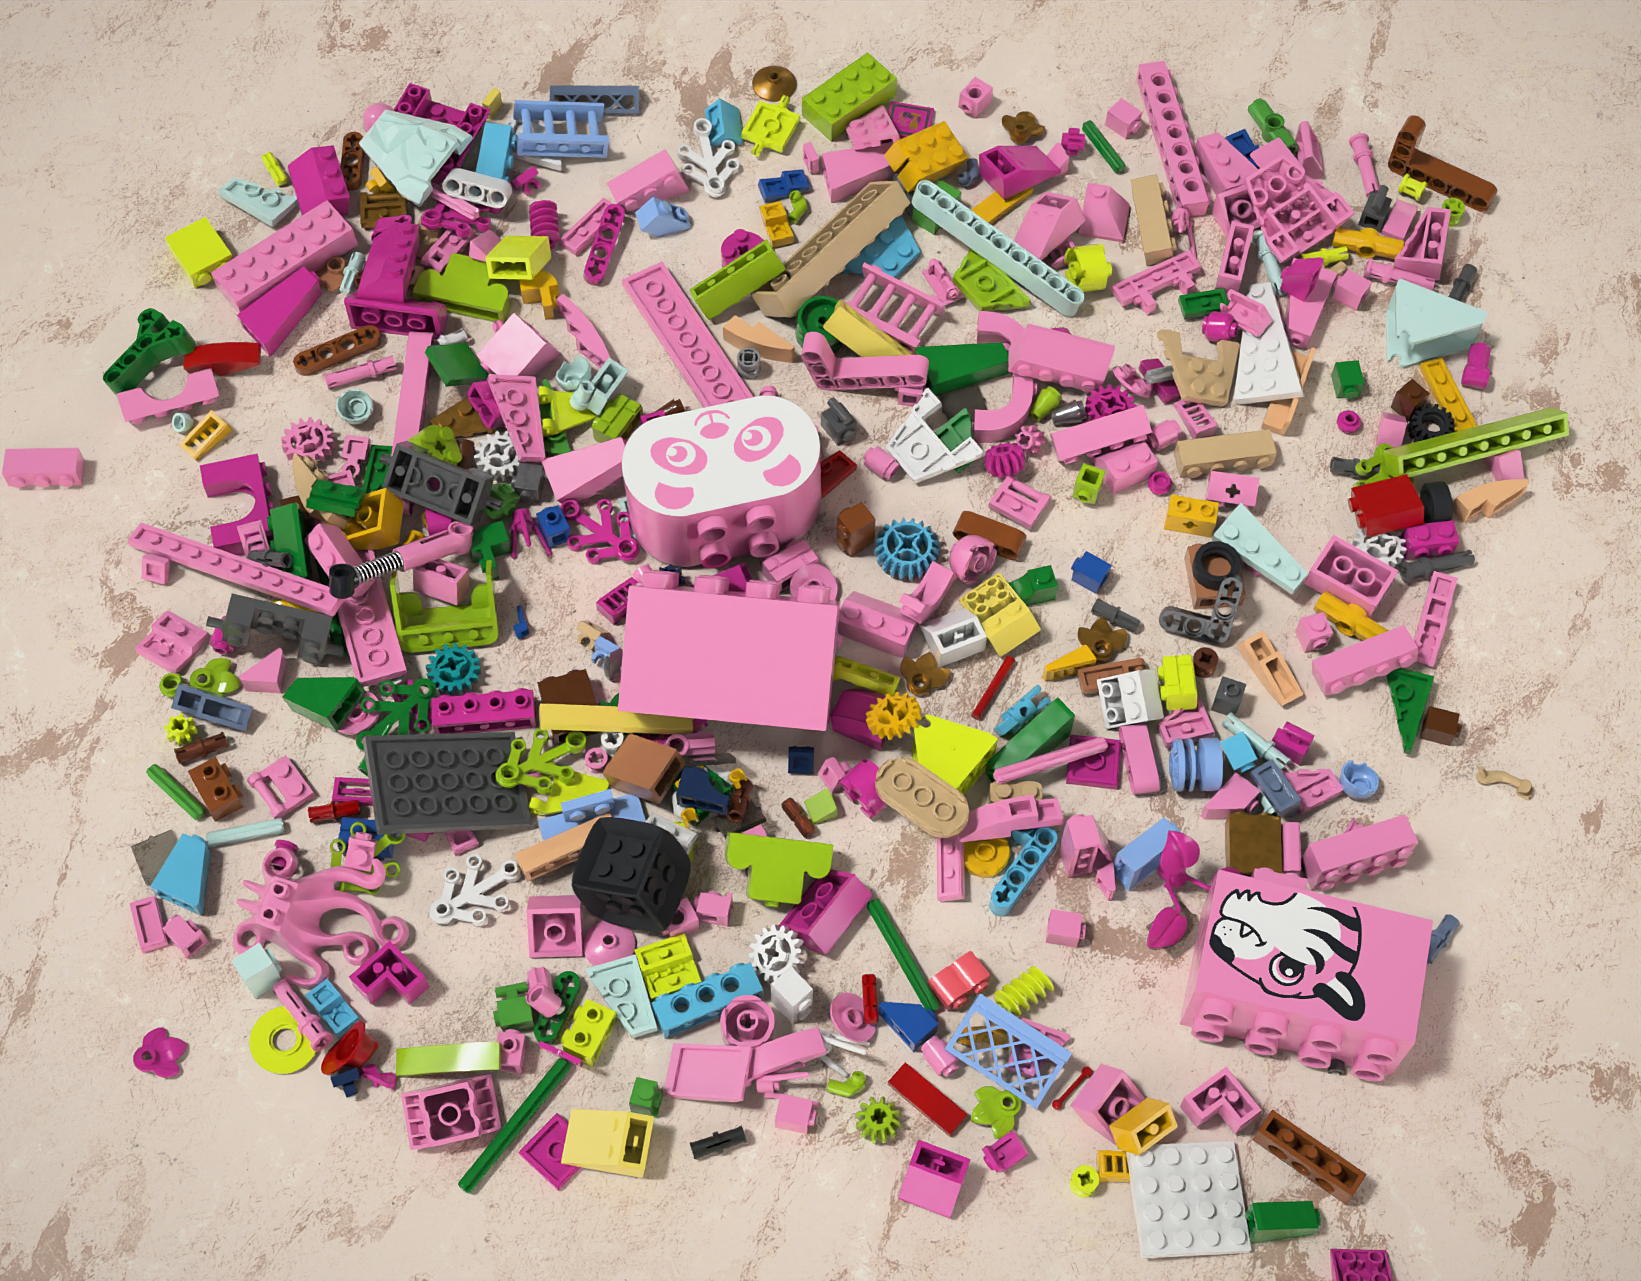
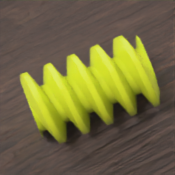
M1030 966L1027 972H1022L1019 975V978L1012 979L1010 984H1005L1002 987V990L994 992V999L997 1005L1010 1013L1013 1012L1019 1017L1021 1015L1020 1006L1025 1010H1029L1028 1000L1033 1004H1037L1036 994L1044 999L1046 997L1044 989L1046 988L1052 993L1054 986L1040 969Z

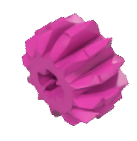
M1000 443L997 446H991V449L985 451V467L992 477H1010L1012 474H1018L1020 470L1024 469L1025 454L1018 443Z

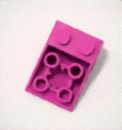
M996 146L979 154L980 175L1004 200L1061 173V170L1037 146Z
M1330 1249L1332 1281H1393L1386 1250Z

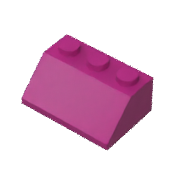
M334 145L312 147L288 165V171L301 215H304L326 200L341 216L348 215L350 197Z
M830 869V872L825 877L815 878L801 896V902L793 906L779 926L780 928L782 925L790 927V931H796L798 935L795 939L803 940L804 943L802 945L810 951L826 955L835 946L842 933L850 927L852 920L859 911L866 906V902L872 894L855 874Z

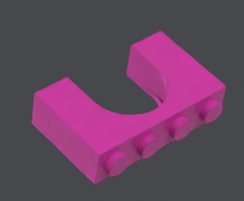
M256 453L200 465L202 483L208 498L234 492L246 493L255 498L254 507L246 517L238 521L210 527L213 547L234 555L245 554L237 526L261 520L271 548L270 541L274 540L273 531L268 529L267 516H271L270 509H274L272 502H268V496H272L269 482L264 480V476H268L265 462H260L259 456ZM259 531L245 534V536L250 537L260 533ZM262 541L248 544V546L262 543Z

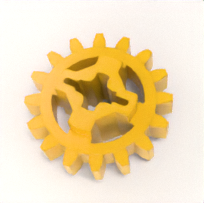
M896 692L894 696H890L888 693L884 700L881 698L877 699V705L871 704V711L866 712L868 718L866 719L867 725L873 735L878 734L879 739L887 736L888 740H892L894 735L902 738V733L910 734V728L918 727L917 721L922 719L920 714L922 710L919 703L916 701L915 696L910 697L907 692L900 696L899 692Z

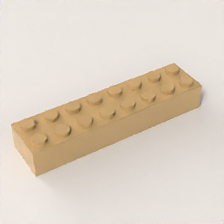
M877 181L866 185L783 263L786 268L785 271L777 278L771 279L763 284L760 289L751 293L764 316L791 318L797 315L805 301L815 297V294L820 289L829 285L830 279L833 276L841 273L850 260L857 258L865 246L873 243L875 237L890 226L889 223L905 212L904 209L910 204V201L898 181Z

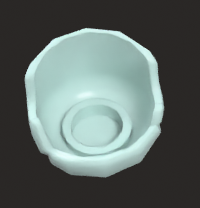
M575 356L574 361L571 363L564 361L561 368L556 372V382L565 391L573 392L578 390L582 381L591 380L590 363L586 358Z
M348 389L340 397H337L336 411L345 422L354 425L361 424L372 415L373 400L367 392L360 389Z

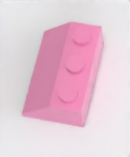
M853 591L841 606L838 635L904 658L919 623L899 612L901 610L899 607Z

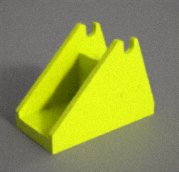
M926 714L925 719L931 725L927 728L918 724V727H914L915 743L911 746L912 758L965 796L985 772L987 761L995 755L998 739L988 732Z

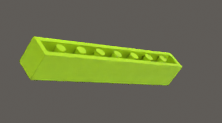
M1550 407L1384 450L1385 473L1393 477L1405 474L1413 477L1569 436L1568 413Z

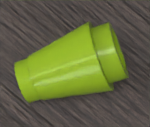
M1051 386L1042 389L1029 415L1039 422L1060 405L1061 394Z

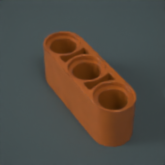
M963 511L952 532L957 540L968 535L984 537L995 544L993 548L997 550L998 556L1009 560H1016L1027 538L1026 534L1017 528L971 511Z

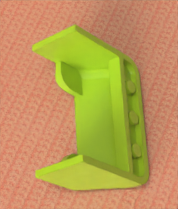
M486 561L487 584H480L472 590V604L423 609L421 598L416 593H400L397 571L392 572L390 590L400 648L405 652L415 653L434 651L436 648L443 650L444 644L452 648L453 644L457 643L458 648H461L464 644L467 647L494 643L498 638L499 628L492 561Z

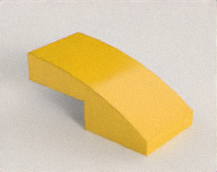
M781 201L759 206L763 224L772 247L794 243V235L787 222V214Z

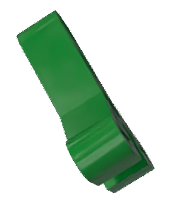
M153 308L142 311L137 319L140 325L135 342L104 373L103 381L115 395L135 389L161 361L177 355H187L194 350L196 341L186 328L175 320L169 322L164 314Z

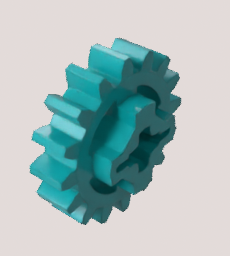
M454 643L452 648L444 644L443 651L435 649L436 657H428L430 664L426 665L427 678L435 684L436 689L439 687L440 694L442 695L446 690L449 691L451 696L454 695L455 691L463 695L464 688L472 690L471 682H479L477 676L481 674L479 657H476L474 650L468 652L467 645L465 644L461 649L458 648L457 643Z

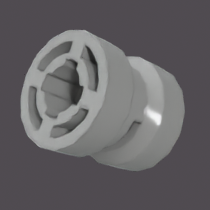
M750 347L740 350L737 355V371L739 376L746 380L757 378L761 371L760 353Z

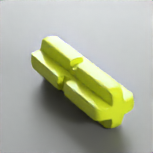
M273 153L263 154V163L271 173L270 175L278 186L287 184V176L281 166L278 165L279 163Z

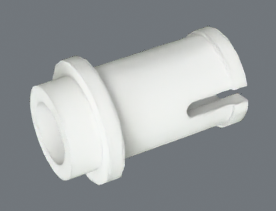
M462 328L446 336L440 335L439 339H436L437 345L468 342L467 335Z

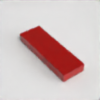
M906 1062L887 1083V1085L949 1137L967 1117V1113Z

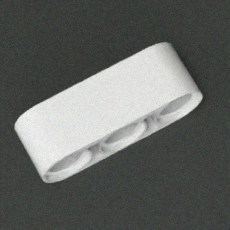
M460 168L452 169L442 184L444 192L449 196L494 208L504 207L512 194V187L507 181Z

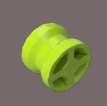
M1448 198L1442 205V209H1451L1450 227L1460 223L1465 211L1464 203L1458 198Z

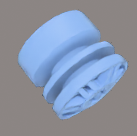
M1181 738L1173 739L1169 754V774L1174 792L1183 791L1184 783L1187 791H1193L1196 780H1198L1201 791L1220 790L1223 776V758L1218 738H1200L1197 750H1195L1191 738H1187L1184 745Z

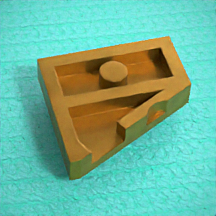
M468 397L429 420L430 425L449 427L453 431L455 439L459 437H474L473 433L488 431V434H493L495 432V428L489 429L483 424L479 412L473 408Z

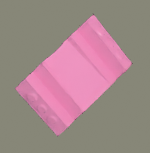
M491 1073L401 1094L411 1150L430 1146L435 1147L502 1129Z

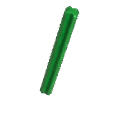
M880 899L871 900L867 903V909L925 1010L930 1009L933 1013L937 1012L940 1009V1003Z

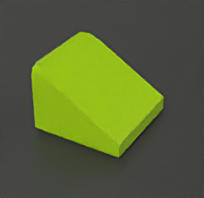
M829 788L804 801L813 825L837 817V807Z

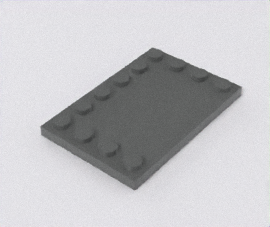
M515 732L365 736L363 745L377 835L529 828L531 818L525 786L517 784L514 787L506 788L499 785L496 781L497 769L502 764L508 762L511 753V742L516 739ZM506 775L505 777H506V778H511L512 776H511V775Z

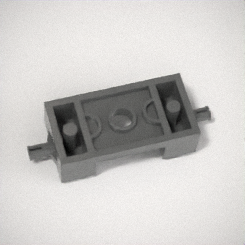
M409 441L397 443L392 456L382 453L379 462L389 466L382 489L387 488L399 497L468 525L480 522L486 506L498 511L502 508L503 501L490 497L491 487L495 478L493 475L475 468L466 470L427 454L429 449ZM432 477L440 481L438 491L430 487Z
M233 593L231 594L226 617L219 619L208 616L206 622L208 627L221 629L223 632L222 641L236 647L248 645L252 629L262 634L272 633L281 635L288 640L299 639L300 645L297 658L312 664L316 662L322 663L323 657L326 654L342 657L344 646L329 644L328 636L332 616Z

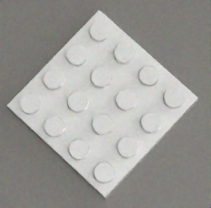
M1234 1141L1154 1144L1141 1155L1126 1152L1141 1258L1239 1254L1251 1251Z

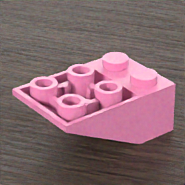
M1045 192L1030 205L1014 241L1038 259H1045L1052 250L1061 245L1071 233L1075 232L1086 221L1077 198Z

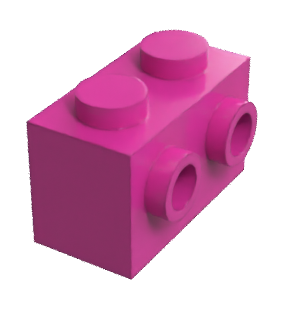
M1454 520L1424 523L1404 529L1400 538L1406 540L1404 547L1407 548L1404 554L1405 561L1417 560L1420 557L1434 558L1454 553L1459 543Z

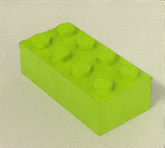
M867 52L802 98V116L832 142L846 132L845 126L894 98L897 93V77Z

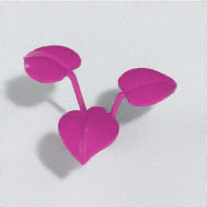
M1168 831L1167 841L1157 869L1158 876L1166 882L1164 887L1169 892L1175 910L1172 907H1166L1157 914L1147 938V946L1149 948L1171 946L1177 943L1186 931L1187 920L1183 915H1180L1181 907L1172 887H1181L1188 880L1207 891L1211 888V886L1186 874V868L1192 867L1198 861L1200 848L1194 839L1181 832ZM1226 867L1221 869L1223 871L1242 875L1237 869L1232 867Z

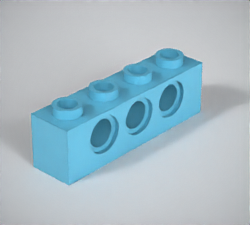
M751 962L747 964L738 963L725 973H713L707 976L703 982L698 984L689 983L681 987L680 991L671 995L670 993H665L658 996L652 1002V1009L664 1039H667L720 1017L724 1008L738 996L754 995L763 999V988ZM729 984L738 986L735 992H728L724 988ZM704 994H710L714 998L710 1002H703L700 1000V997ZM680 1004H685L689 1007V1009L683 1013L677 1012L675 1010V1008Z

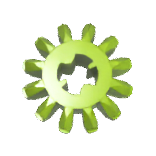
M884 1096L880 1098V1103H876L875 1098L870 1097V1105L862 1102L860 1104L862 1111L856 1112L855 1118L860 1120L856 1123V1129L863 1130L861 1134L863 1139L871 1135V1143L875 1144L877 1137H880L881 1141L885 1144L887 1142V1135L893 1138L896 1137L897 1132L895 1129L901 1127V1122L897 1120L901 1116V1112L893 1110L895 1107L893 1101L885 1105ZM880 1116V1120L883 1118V1123L877 1124V1120L874 1122V1117Z

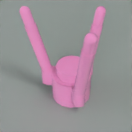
M1176 208L1172 211V228L1179 233L1187 230L1190 252L1196 258L1192 222L1189 221L1190 213L1185 208Z
M794 1063L757 1078V1093H765V1098L780 1099V1094L782 1093L774 1091L780 1089V1080L809 1077L810 1074L809 1072L779 1073L803 1068L806 1066V1063ZM813 1101V1107L820 1106L819 1102Z

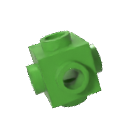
M507 483L492 484L490 497L503 501V505H501L500 511L486 506L484 512L492 519L509 517L516 511V504L520 496Z

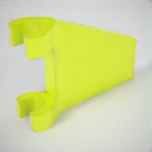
M545 386L538 388L539 404L550 403L552 419L546 418L542 420L543 436L558 434L598 417L597 414L588 408L582 411L574 409L570 404L573 392L554 391Z
M574 771L573 781L565 784L557 776L541 773L542 777L554 779L547 803L532 797L529 813L534 815L562 813V802L608 790L609 783L607 780ZM563 773V774H562L563 776H566V777H567V776H570L569 773Z

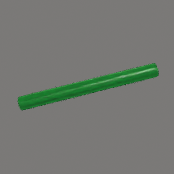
M559 1058L461 1178L458 1182L461 1190L468 1194L474 1190L570 1071L571 1065L565 1059Z

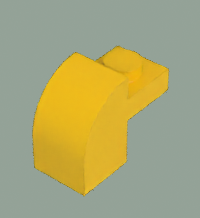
M540 270L532 280L519 279L523 304L542 301L545 320L553 319V309H557L556 299L559 297L558 283L555 277L547 271Z

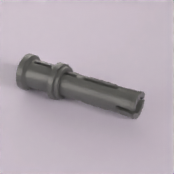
M1466 550L1432 559L1420 557L1418 561L1409 563L1402 561L1399 564V573L1405 583L1420 577L1426 579L1432 576L1434 571L1441 572L1473 565L1475 561L1474 554L1468 556L1472 554V551Z

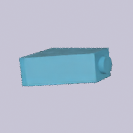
M183 833L150 886L157 897L200 916L203 915L205 910L211 857L206 840L195 834L191 837Z

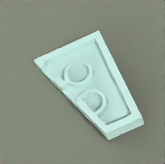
M235 177L219 189V196L271 227H274L298 206L295 193L293 196L283 194L280 189L268 190L261 188L258 183Z
M636 954L584 969L611 1010L616 1011L618 1020L631 1038L658 1031Z

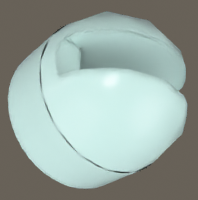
M176 413L172 418L173 428L177 432H186L193 427V418L187 413Z

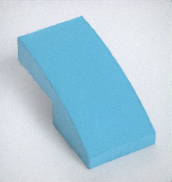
M325 979L305 994L339 1039L356 1022L360 1021L359 1017L344 1001L341 994L328 979Z

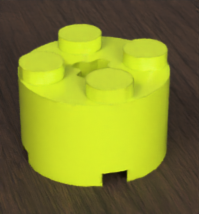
M1102 243L1067 249L1064 263H1068L1069 270L1065 271L1066 279L1080 288L1083 293L1105 289L1108 276L1112 275V266L1110 262L1106 261L1104 245Z

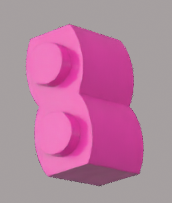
M488 381L472 383L467 396L473 408L479 412L483 424L489 429L504 427L505 423Z

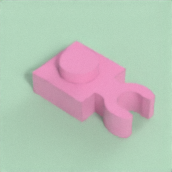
M345 436L341 458L347 462L343 465L342 471L356 469L355 476L357 478L361 477L362 469L360 462L367 463L371 445L369 437Z

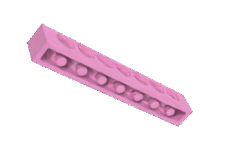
M1165 61L1139 64L1136 78L1175 206L1176 208L1187 209L1190 217L1206 215L1207 207L1211 203L1210 193L1205 190V178L1203 174H1200L1199 159L1193 152L1194 143L1192 138L1189 139L1188 124L1182 117L1183 109L1182 105L1178 104L1177 89L1175 86H1172L1171 70H1167Z

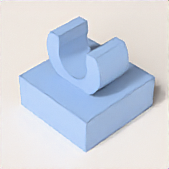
M599 636L594 643L595 652L592 655V663L595 664L600 658L605 659L608 654L621 647Z

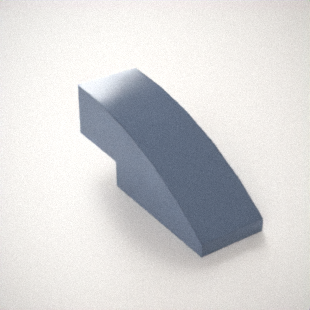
M180 682L171 708L195 715L198 718L245 731L253 706Z

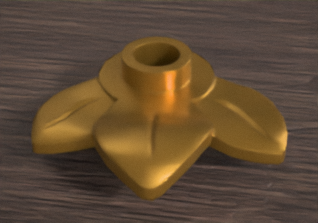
M1029 111L1019 112L1016 117L1010 115L1002 117V126L1009 131L1010 139L1015 143H1025L1030 136H1039L1045 130V126L1035 123V115Z
M1100 617L1093 623L1091 629L1079 627L1077 636L1082 646L1087 645L1096 657V661L1105 662L1112 657L1114 651L1124 647L1127 640L1126 629L1112 631L1107 621ZM1102 649L1105 653H1099L1096 650Z
M931 652L922 655L916 662L908 657H904L900 665L901 674L907 680V689L916 696L927 694L931 688L943 686L950 676V669L937 668L935 658ZM920 682L923 686L917 687L915 683Z

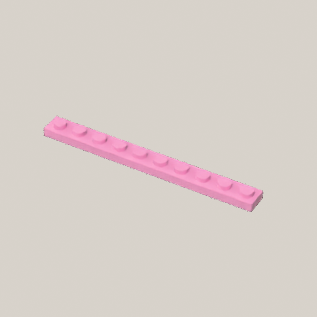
M140 523L127 540L129 545L136 549L332 617L345 600L333 597L329 593L328 586L269 566L265 567L261 563L144 523Z

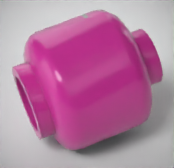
M1213 311L1209 316H1205L1202 324V334H1205L1207 340L1212 342H1219L1220 340L1230 341L1232 337L1237 335L1238 323H1235L1233 315Z

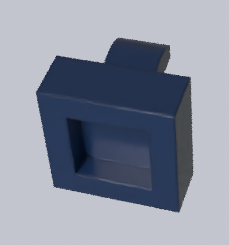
M789 747L788 773L814 774V747Z
M358 1067L330 1077L334 1088L340 1085L343 1086L346 1098L357 1094L354 1080L361 1078Z

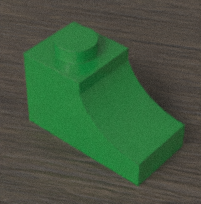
M1051 565L1027 570L1025 575L1008 583L1026 606L1055 600L1058 589Z

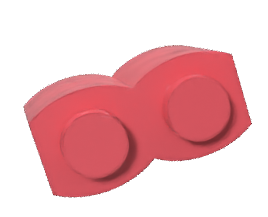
M969 951L950 966L934 975L928 984L947 1011L952 1008L957 1010L967 1003L968 996L973 993L978 995L988 988L990 974L974 953Z

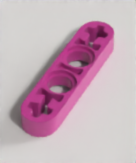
M610 204L606 207L587 259L583 277L591 285H597L604 279L625 216L624 209L618 204ZM615 212L617 216L614 224L609 223L611 215ZM609 230L613 233L614 237L605 239L601 232ZM602 249L607 253V256L605 258H598L594 252ZM596 264L599 265V267L597 270V274L594 277L591 276V272L593 271L594 265Z

